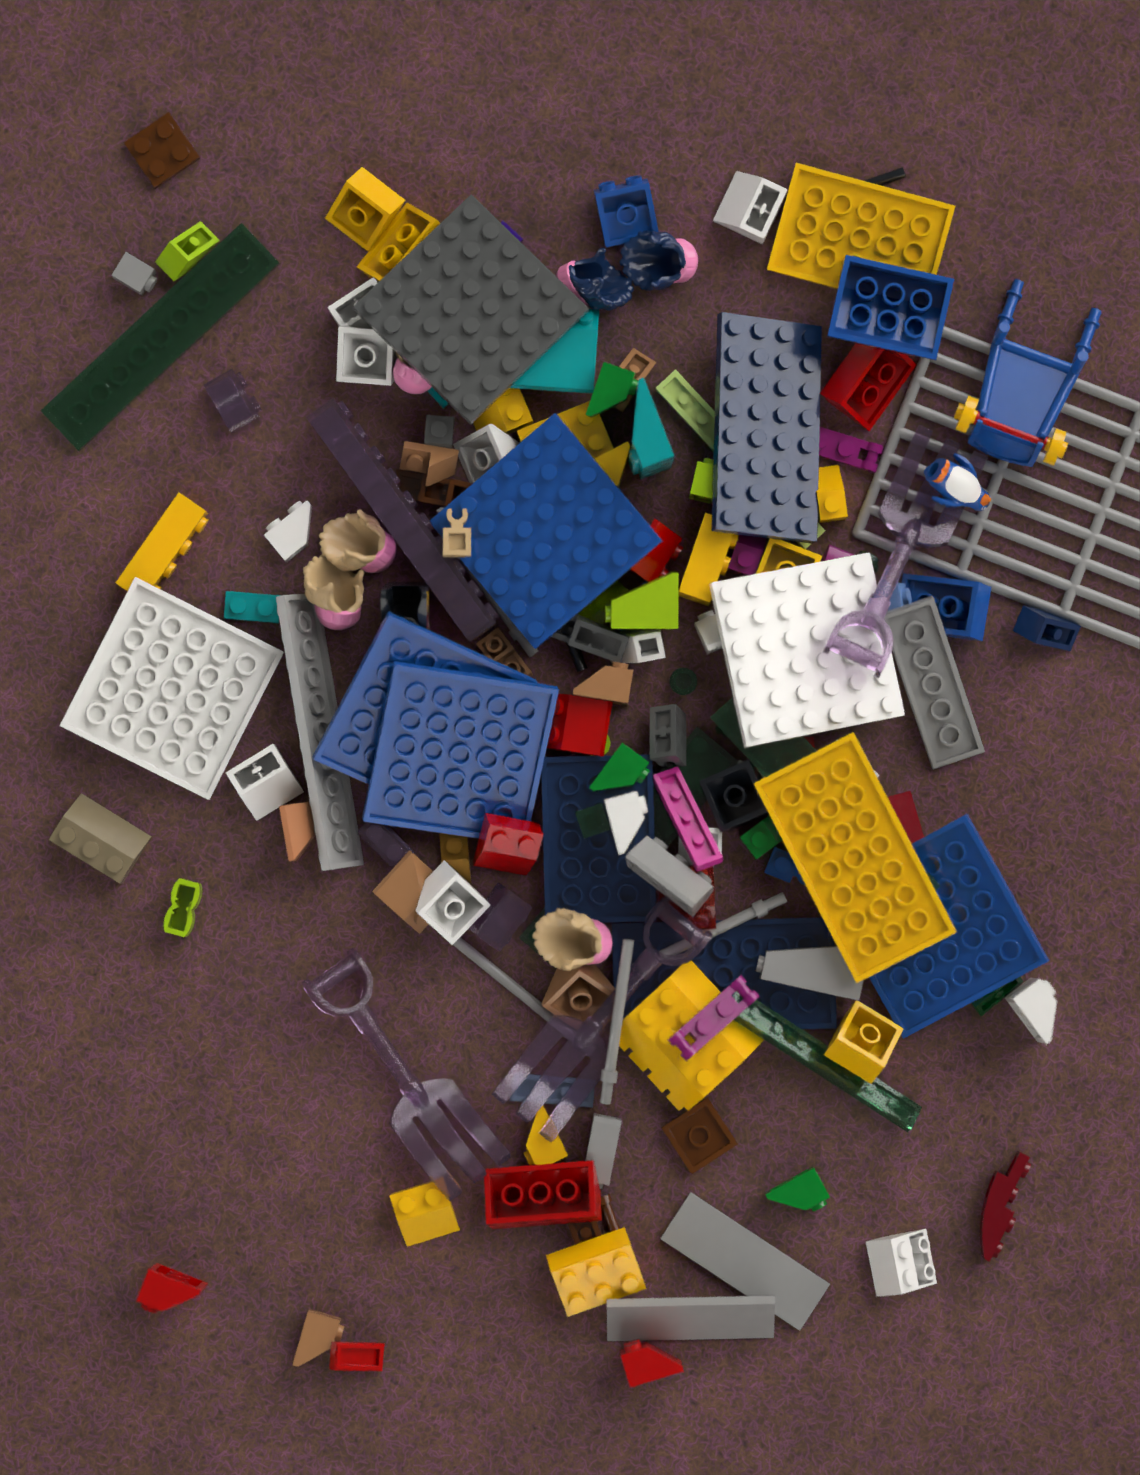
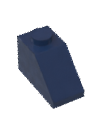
M1023 606L1013 631L1036 644L1071 651L1081 626L1043 610Z

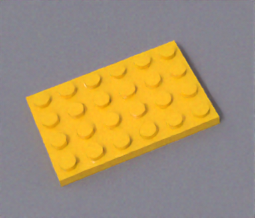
M796 163L767 270L837 289L845 255H850L937 275L955 205Z

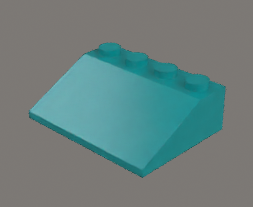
M589 309V312L510 388L593 393L599 310Z
M644 377L638 379L632 445L628 457V463L633 475L639 474L640 480L670 469L674 459L673 451Z

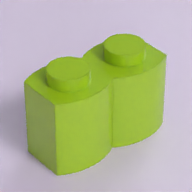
M182 878L176 881L171 892L172 906L168 909L164 918V931L166 933L181 937L189 936L195 924L194 910L198 907L202 898L201 883Z

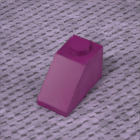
M739 535L727 571L741 576L754 575L767 538Z

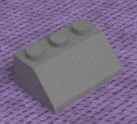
M646 836L626 855L627 867L693 917L714 891L711 885L712 880L701 871L697 874L689 868L690 863L681 855L677 854L674 857L666 851L668 846L659 838L655 837L652 840Z

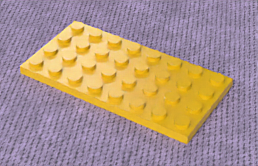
M854 732L754 783L856 983L957 933Z

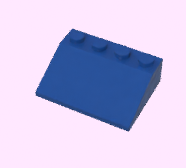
M845 255L828 337L936 361L954 279Z

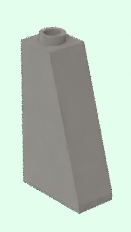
M837 946L766 950L765 956L759 955L756 972L761 973L760 979L858 1001L860 999L863 980L858 983L855 982Z

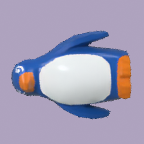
M954 453L953 457L958 464L939 458L926 467L924 474L927 482L944 497L932 496L931 499L936 503L953 508L970 507L976 511H983L989 506L991 497L979 484L973 465L965 457Z

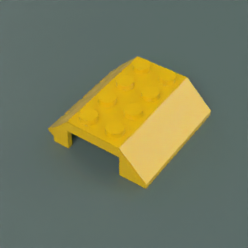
M690 958L680 965L632 1012L623 1018L619 1043L620 1048L624 1052L630 1047L633 1052L628 1056L643 1072L648 1068L652 1071L647 1077L661 1092H664L666 1089L670 1091L666 1098L678 1111L683 1107L689 1111L764 1041L763 1037L751 1024L739 1014L687 1061L681 1056L682 1052L676 1045L672 1046L668 1039L721 993ZM689 1034L684 1037L690 1045L695 1042Z

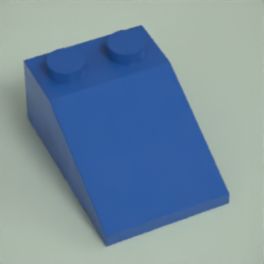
M903 573L902 583H905L906 588H909L912 602L930 596L934 597L947 637L983 641L991 593L990 586L975 581Z

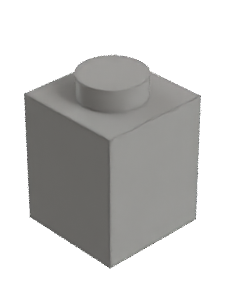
M125 252L112 273V277L142 296L145 291L150 292L157 282V278L154 277L157 273L155 269Z

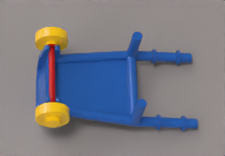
M1014 279L1011 289L1006 292L1007 300L1002 314H999L997 317L999 322L992 339L980 397L976 399L967 396L964 404H958L954 419L958 420L955 430L966 433L970 423L974 424L967 443L997 459L1032 467L1040 451L1044 450L1046 452L1043 462L1054 466L1057 458H1063L1068 445L1067 442H1064L1066 432L1055 428L1051 438L1048 435L1089 358L1088 353L1091 352L1090 344L1095 329H1098L1100 326L1098 321L1101 310L1091 308L1088 318L1084 319L1083 322L1085 327L1080 342L1075 345L1077 350L1072 363L1066 362L1005 339L1010 330L1009 324H1013L1014 321L1012 316L1017 302L1022 299L1021 291L1024 282Z

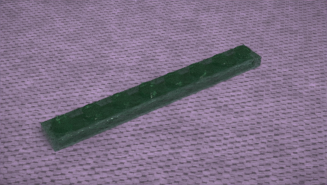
M737 991L731 995L737 1003L743 1000ZM755 1000L733 1019L901 1129L909 1132L913 1128L922 1108L920 1105L880 1079L876 1078L870 1084L824 1055L828 1047L827 1045L758 1000Z

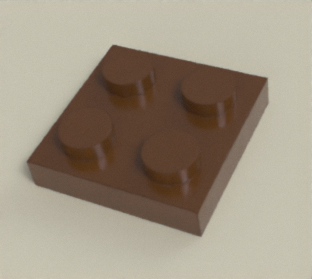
M169 112L124 142L155 189L200 159V156Z
M708 1097L693 1106L689 1111H685L661 1127L691 1174H694L738 1145Z

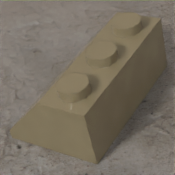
M81 793L64 814L49 840L116 882L123 884L152 836Z

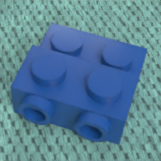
M641 175L628 177L625 179L626 183L615 185L614 181L603 182L598 185L599 189L593 190L605 247L624 244L630 238L637 236L639 231L659 232L648 179L642 180Z

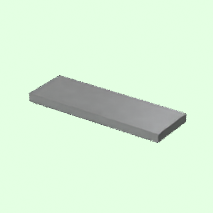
M930 596L880 614L932 770L985 752L934 597Z
M692 1192L689 1193L660 1238L746 1296H775V1315L799 1331L830 1285V1283Z
M775 1296L607 1299V1341L774 1338Z

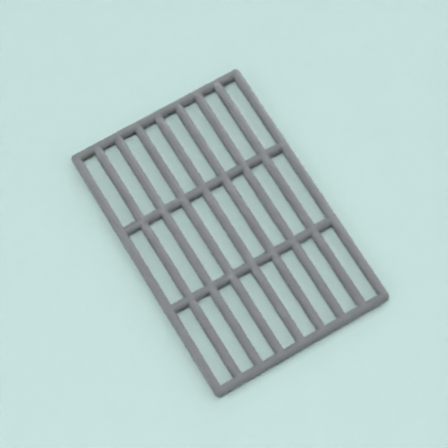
M944 326L943 338L989 355L991 344ZM938 353L936 361L920 357L878 463L876 473L873 476L853 527L852 536L961 580L983 583L990 586L991 591L1043 610L1140 649V637L1070 610L1075 596L1078 595L1140 620L1139 607L1080 585L1085 570H1089L1140 590V578L1090 559L1095 544L1140 561L1139 548L1100 534L1105 518L1140 531V519L1110 508L1115 493L1140 502V490L1120 483L1125 467L1140 473V461L1129 457L1135 442L1140 443V402L1077 378L1073 386L1074 389L1134 411L1130 426L1127 427L1066 402L1061 410L1063 414L1125 437L1120 452H1116L1066 432L1064 442H1067L1068 445L1115 463L1110 478L1057 458L1054 466L1044 463L1045 453L1041 451L1036 459L1038 463L1105 488L1100 503H1096L1007 468L1009 462L998 459L996 464L904 428L910 413L954 430L956 428L958 420L914 402L920 387L962 404L965 403L967 396L979 399L924 377L930 362L983 382L985 371L940 353ZM970 424L967 432L964 434L969 435L973 425ZM1054 427L1052 428V430L1050 431V433H1049V435H1048V437H1050V438H1051V436H1052V434H1053V432H1054V430H1055ZM900 438L955 459L953 454L957 453L965 457L973 467L991 473L992 477L987 489L983 488L991 497L989 506L983 511H978L976 515L958 507L943 506L933 501L930 496L884 479L890 464L925 477L924 470L928 466L895 454ZM1002 479H1007L1094 513L1095 516L1090 529L997 494ZM880 489L973 525L968 539L964 540L875 505ZM992 505H998L1085 539L1080 555L987 519ZM870 515L962 550L957 566L866 531L865 527ZM984 529L1074 564L1075 568L1070 580L977 545L982 530ZM972 556H978L1065 590L1060 606L968 571Z

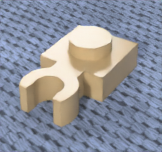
M452 509L447 510V520L451 528H443V557H471V528H463V525L468 520L467 509L462 510L463 515L458 520L452 517Z

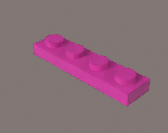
M677 766L654 774L653 784L696 872L722 863L723 856L679 767Z

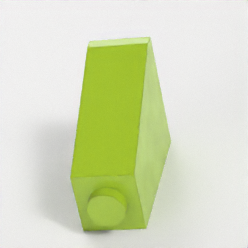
M670 572L610 599V606H605V622H610L611 629H678L679 573Z

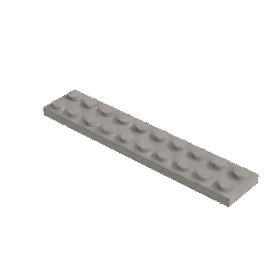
M305 594L277 596V613L280 620L281 637L284 644L286 667L289 674L291 696L296 715L295 721L298 727L300 750L303 757L321 870L327 871L364 865L349 775L313 760V754L338 708L324 626L316 615L314 604L308 601Z

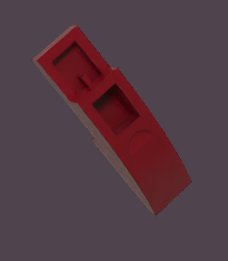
M1017 1151L1005 1175L995 1170L984 1198L980 1222V1245L982 1257L989 1262L992 1257H998L1003 1247V1243L1000 1241L1004 1233H1010L1015 1224L1016 1218L1013 1217L1015 1212L1005 1206L1007 1202L1012 1203L1019 1190L1015 1186L1020 1177L1023 1179L1026 1177L1031 1167V1163L1028 1162L1030 1157Z

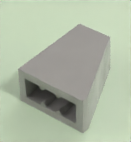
M594 1113L585 1161H594L599 1187L603 1189V1184H610L622 1120L621 1118Z

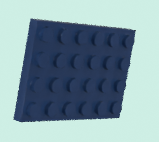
M650 754L640 755L649 762L646 768L650 770L641 784L636 781L633 786L596 792L590 790L589 787L613 755L604 757L567 756L544 758L542 767L545 916L547 913L554 912L560 908L585 914L590 919L598 920L601 923L657 921L656 888L628 868L625 858L646 836L652 840L654 839L653 763L650 760ZM637 791L638 797L644 796L648 813L643 814L644 820L625 853L618 855L604 800Z

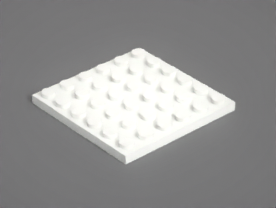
M870 552L709 584L744 748L905 715L889 639L880 616L883 611Z
M134 577L60 726L210 800L284 652Z

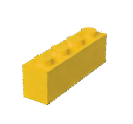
M178 492L115 583L128 591L134 577H137L161 589L158 584L163 577L168 579L177 567L174 562L179 554L184 556L192 546L193 542L190 539L195 532L201 533L209 521L205 518L208 514L207 511Z

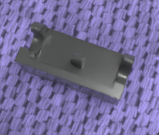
M676 704L650 707V760L655 761L664 768H667V762H674L678 767L686 766V714Z

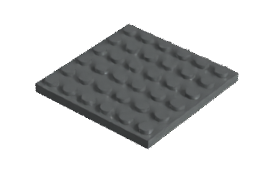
M472 194L353 306V310L470 425L589 312V308Z

